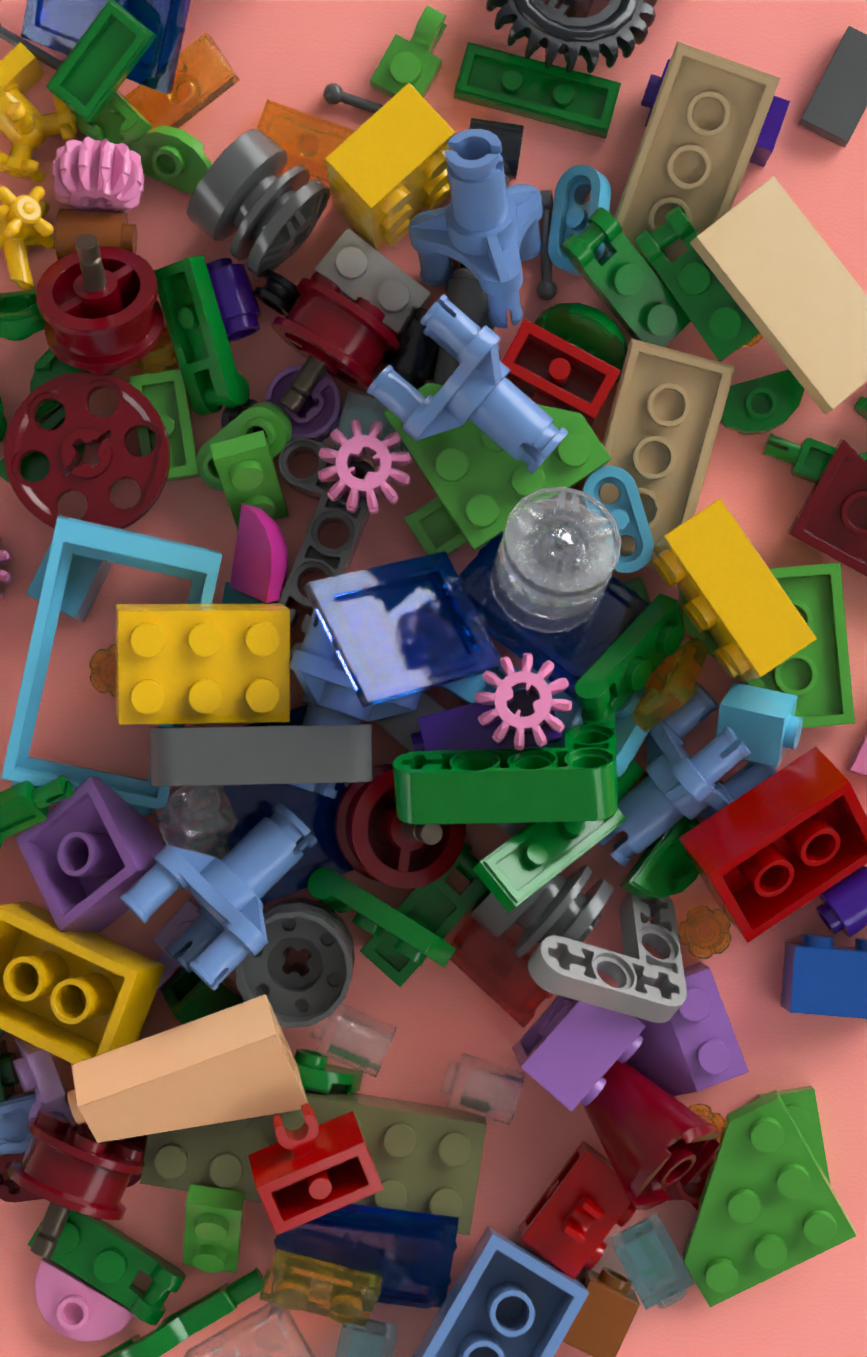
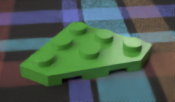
M427 383L418 391L426 398L429 395L434 397L443 385ZM538 405L554 419L551 422L559 430L562 427L565 428L569 433L533 474L526 470L527 464L521 459L518 462L514 460L470 420L464 426L415 441L402 429L405 423L390 410L383 412V416L392 430L399 433L402 445L410 453V457L472 550L476 551L611 461L612 458L581 413Z
M828 563L769 568L817 639L760 678L743 682L739 675L736 677L746 685L798 696L795 716L803 718L802 728L855 724L841 564ZM678 587L679 610L684 633L717 660L714 651L719 648L718 644L708 630L700 633L689 620L683 609V605L688 603V600Z
M777 1090L727 1114L721 1131V1145L714 1163L710 1166L699 1200V1210L692 1232L688 1235L683 1250L684 1264L709 1307L723 1302L857 1236L851 1220Z

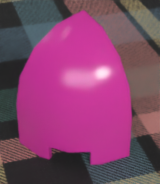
M242 503L230 588L264 603L278 601L281 597V590L285 586L288 568L286 540L273 518L257 506Z

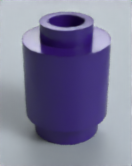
M221 258L207 263V269L228 341H237L258 332L261 327L257 318L261 316V311L245 265L233 264L231 258Z
M863 865L819 895L822 903L815 907L816 911L834 935L842 930L850 938L867 926V866Z

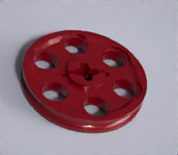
M75 372L47 381L30 393L21 403L7 431L4 457L6 472L14 493L32 515L48 526L55 529L57 516L59 515L58 502L61 497L68 492L75 491L82 493L88 503L87 511L80 520L125 529L145 516L163 492L170 470L171 448L167 430L160 415L138 389L120 378L108 374L96 375L91 372ZM102 388L115 391L119 399L116 411L111 416L105 418L93 415L89 409L91 395L96 390ZM47 401L60 402L65 408V420L60 427L54 430L42 429L36 420L38 408ZM138 427L151 429L156 436L154 450L144 457L131 455L126 448L128 434ZM84 442L91 447L98 442L101 445L96 452L97 457L100 459L96 466L92 467L88 463L77 466L76 462L79 460L80 454L76 448L79 444ZM34 452L45 454L50 462L48 475L39 482L26 481L21 473L23 459ZM122 479L134 480L140 487L139 501L128 509L117 508L111 501V489L116 482Z

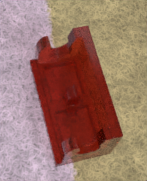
M470 917L447 942L456 948L450 960L523 1028L534 1018L535 1010L545 999L548 1000L553 996V993L542 989L534 982L528 970V961L531 956L526 953L520 958L513 953L515 942L506 933L495 938Z

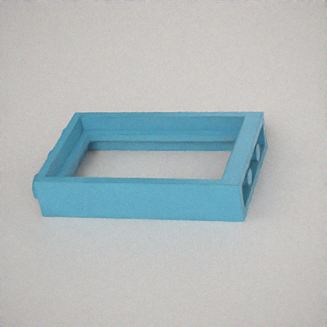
M58 515L1 779L12 781L11 787L23 781H29L37 788L63 775L66 776V781L69 780L74 791L88 778L93 776L101 779L141 815H151L152 809L166 811L171 786H150V770L146 780L29 756L72 554L189 579L192 581L186 604H212L223 554L213 549ZM160 724L159 727H184L185 724Z

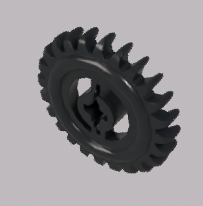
M487 0L486 10L492 12L497 7L501 8L494 22L496 30L501 29L504 24L513 23L508 35V46L514 45L516 40L527 37L529 39L525 50V59H529L536 50L543 47L545 48L546 69L552 65L560 53L564 54L567 73L572 72L578 56H583L587 63L588 73H592L597 65L599 53L606 58L607 67L611 68L618 57V48L622 50L624 58H629L635 48V43L640 45L645 41L648 28L653 24L656 17L653 8L657 0H609L605 8L598 14L588 16L593 0Z

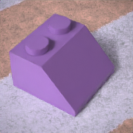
M93 776L73 791L72 797L60 801L50 809L45 821L26 829L15 838L60 932H101L127 912L129 908L119 897L125 894L156 864L153 858L164 848L155 827L101 779Z
M702 962L684 968L687 997L669 1021L655 1023L640 1019L646 1026L639 1034L643 1037V1041L637 1051L626 1061L672 1096L698 1092L749 1073L711 969Z
M558 995L513 1046L512 1050L520 1067L572 1112L580 1102L586 1106L598 1096L606 1084V1079L602 1076L616 1060L622 1064L637 1051L643 1041V1037L639 1034L646 1026L637 1017Z

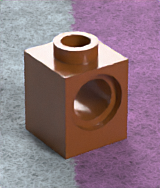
M605 1267L602 1268L600 1274L593 1270H584L579 1281L588 1290L589 1295L562 1342L593 1357H616L640 1303L635 1290L630 1289L632 1282L620 1273Z

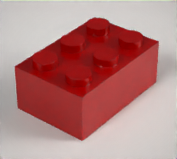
M815 746L679 837V840L717 905L745 941L749 943L867 863V816L850 781Z

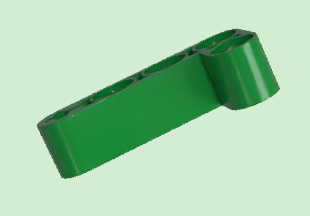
M591 723L572 727L565 734V748H525L522 751L515 749L414 751L402 754L392 762L397 817L409 824L600 821L610 818L616 814L618 809L616 732L610 726Z

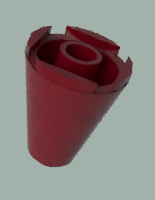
M616 1060L602 1076L606 1079V1084L602 1091L591 1103L586 1106L583 1105L628 1199L638 1210H648L671 1198L666 1193V1188L678 1180L684 1187H687L702 1173L719 1151L721 1144L716 1138L721 1137V1135L711 1123L627 1062L621 1064Z

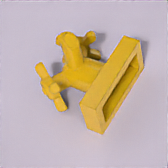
M20 42L0 61V131L12 142L9 156L0 151V173H6L14 178H29L39 184L44 181L46 174L37 170L38 162L30 160L33 150L42 146L47 137L61 134L63 141L78 140L75 135L77 132V121L72 109L52 92L57 112L41 115L24 96L45 74L36 57Z
M41 186L34 187L29 195H20L18 197L7 187H0V201L4 203V205H0V249L3 248L10 280L27 292L30 288H34L28 261L31 246L35 247L42 244L45 248L55 249V237L51 236L54 230L53 226L44 220L50 206L47 201L41 200L45 195V190Z

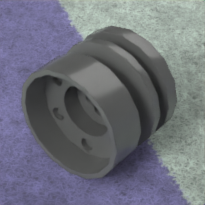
M251 129L231 143L210 166L189 200L186 213L188 218L214 241H223L235 233L230 247L231 255L237 260L247 259L246 265L248 270L260 278L265 277L264 275L267 270H276L302 246L326 208L331 193L330 188L321 180L317 179L309 182V170L303 165L295 166L282 174L288 159L287 152L260 129Z
M585 864L567 878L559 873L509 914L491 891L487 889L469 912V916L495 938L507 932L516 923L524 930L513 948V953L520 958L537 942L541 943L546 937L552 935L583 942L600 920L603 908L612 895L614 887L602 878L583 894L581 890L593 873V869Z
M308 898L283 899L263 909L269 943L255 957L249 954L235 968L237 988L244 1001L266 994L281 1027L297 1028L312 1026L331 1016L346 997L355 962L353 937L340 915L326 904ZM290 946L297 952L304 948L309 951L306 967L300 962L292 965L286 962Z

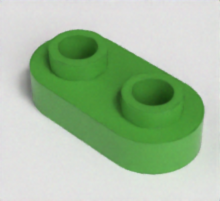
M259 402L243 411L199 449L196 461L201 479L213 489L224 491L213 461L210 444L253 433L254 426L264 429L272 459L277 456L292 438V424L287 413L278 405L270 402Z

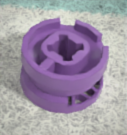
M303 365L290 366L278 373L269 384L265 401L278 405L287 413L292 424L291 440L308 438L322 442L331 436L330 433L339 426L342 415L339 390L331 376L324 373L311 394L305 397L306 401L299 412L295 414L279 403L286 390L292 388L291 383Z

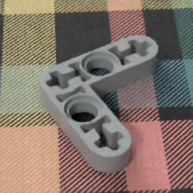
M631 893L627 895L619 908L624 955L562 936L552 935L546 937L540 943L528 961L529 974L534 982L550 993L655 1023L669 1021L687 997L676 912L673 901L669 896L652 900L637 897ZM642 943L653 947L661 955L662 959L651 955ZM597 971L608 974L615 980L618 988L605 983L599 977Z

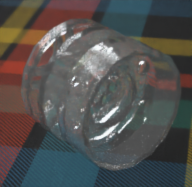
M563 486L539 489L523 497L508 516L490 575L494 598L507 616L525 628L544 633L569 631L588 620L599 605L607 583L618 564L622 545L617 522L605 505L586 492Z

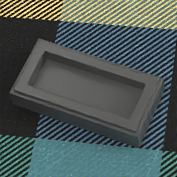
M848 26L798 123V125L844 148L851 139L867 107V34L851 26Z

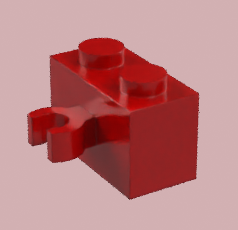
M526 319L521 324L501 361L511 370L506 378L523 393L532 397L531 400L536 404L581 413L590 427L595 422L621 370Z
M308 1103L301 1105L305 1120L302 1127L297 1130H289L284 1126L280 1115L274 1116L272 1124L278 1142L248 1155L256 1190L276 1235L384 1190L353 1111L318 1125L313 1108Z
M583 1140L519 1225L520 1238L572 1279H575L582 1268L590 1271L598 1263L607 1248V1244L603 1242L605 1237L615 1224L623 1227L633 1216L637 1208L628 1199L610 1160Z

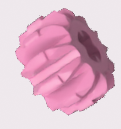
M86 137L84 141L74 139L66 141L65 146L57 149L56 160H53L51 178L54 179L53 190L56 192V199L58 201L68 204L70 209L124 213L130 212L131 208L139 205L140 195L143 194L144 189L141 155L129 150L127 145L124 143H110L107 138L100 141Z
M352 420L350 422V429L353 437L349 440L337 429L330 433L333 442L340 448L339 451L330 448L320 449V459L334 464V466L318 471V477L321 482L339 480L327 493L331 501L339 500L349 492L346 503L348 512H356L362 497L367 498L369 512L375 514L379 511L376 495L381 493L391 504H395L398 501V495L389 485L390 482L400 486H407L409 484L410 476L403 471L393 468L407 465L411 462L410 453L405 451L391 453L401 442V436L398 432L391 433L383 441H380L383 430L382 422L375 420L370 427L369 435H362V427L359 420ZM365 455L373 456L374 467L380 466L378 472H367L364 479L356 478L355 467H350L352 461L362 462Z
M531 653L523 654L522 671L517 672L514 671L512 661L508 656L500 659L501 668L506 675L503 680L488 670L482 675L483 680L495 688L496 691L495 693L476 692L475 701L482 705H495V708L482 713L478 720L482 726L490 725L499 719L502 721L492 736L496 743H501L506 738L510 729L516 731L514 737L515 750L522 751L524 749L525 732L532 731L538 747H544L547 745V740L541 729L543 724H546L557 733H561L565 728L562 721L550 713L551 711L563 713L571 711V701L552 699V695L567 689L569 683L566 678H559L549 684L546 683L547 678L554 669V663L550 660L543 663L538 673L535 674L531 672L533 666V655ZM523 687L526 688L527 695L533 690L539 696V699L533 702L534 713L525 717L521 716L520 709L513 714L507 707V705L514 702L513 691Z

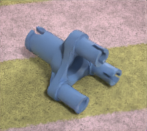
M467 129L458 132L449 139L448 149H453V151L445 150L451 202L440 209L427 210L414 216L409 223L410 241L413 248L418 252L421 268L420 277L425 284L433 287L446 285L447 280L453 278L454 274L451 258L459 261L475 275L481 289L487 294L489 322L497 328H508L506 311L510 310L513 326L517 325L523 317L519 296V288L523 283L521 260L533 259L542 250L538 222L543 213L542 196L537 188L528 184H516L506 188L503 157L500 154L502 153V146L498 136L484 129Z
M443 294L423 316L420 323L426 326L423 333L433 339L460 363L450 378L434 397L429 395L426 398L394 371V368L389 364L372 382L367 392L377 398L388 410L405 423L402 429L415 441L464 426L470 420L514 460L518 462L521 459L527 464L526 470L533 474L569 432L563 427L559 430L551 423L554 419L506 378L511 370L499 360L498 351L500 347L497 344L501 338L487 325L481 329Z
M314 603V610L301 649H294L289 668L294 671L304 690L301 701L308 703L302 725L360 724L361 721L372 722L415 712L422 694L417 691L433 644L400 633L386 680L380 679L378 684L363 679L345 670L361 625L353 621L348 622L349 614L342 610ZM336 783L290 784L334 799L338 792L334 790Z
M697 681L663 713L658 712L654 724L645 737L648 762L646 771L649 775L618 802V808L627 820L599 842L604 846L619 832H626L627 835L613 845L614 850L610 853L624 867L632 862V855L635 853L641 854L684 816L690 820L696 817L708 819L778 772L774 766L750 761L725 783L719 780L745 756L748 757L751 754L742 740L725 754H722L725 749L737 740L736 733L728 726L694 757L683 746L686 743L683 737L713 711L719 709L717 702Z
M277 803L272 808L273 814L269 818L263 817L221 860L212 855L167 844L153 858L156 864L125 894L119 897L143 923H146L149 917L180 887L183 890L188 889L201 906L197 910L200 916L171 945H168L165 951L177 963L179 962L180 966L187 973L190 974L194 971L213 991L249 954L255 957L269 943L262 910L264 905L260 899L303 857L302 851L306 847L312 848L317 843V839L310 834V829L281 803Z

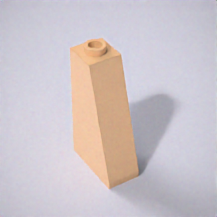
M266 994L71 1065L75 1089L67 1092L69 1106L76 1123L79 1125L86 1122L97 1143L296 1111L301 1109V1105L308 1103L298 1065Z

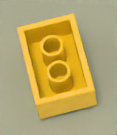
M410 83L403 87L325 158L333 207L376 250H379L386 242L390 247L396 245L409 233V223L414 216L425 207L428 210L436 209L450 195L447 173L448 163L445 159V150L453 151V149H448V141L455 135V131Z
M721 498L663 536L654 546L653 551L657 558L652 560V564L669 588L677 584L688 600V603L683 605L686 615L700 633L705 630L710 632L719 646L714 651V654L722 668L731 678L739 675L743 682L760 678L817 639Z
M282 603L116 604V716L119 725L290 722V609Z
M28 901L0 905V1029L72 1064L138 1041L166 965L95 932H60L50 911Z

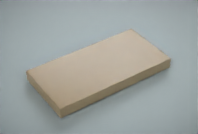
M679 41L676 42L614 216L620 224L624 235L653 271L656 272L634 241V238L645 229L652 232L667 220L665 214L676 206L681 208L699 234L732 209L781 79L780 77ZM680 238L664 249L671 262L688 251V248ZM606 246L604 249V254H606L609 251V249Z
M772 176L700 233L690 244L821 411L827 414L867 382V295L777 179Z
M631 338L602 445L612 459L603 467L615 466L622 468L635 480L655 546L663 536L695 515L736 366ZM606 483L601 486L599 497L603 503L613 504L619 498V490L614 484ZM584 507L574 548L599 554ZM629 535L618 537L615 542L617 553L621 556L630 555L635 549L634 539ZM654 551L645 567L655 569L652 560L657 558V555Z

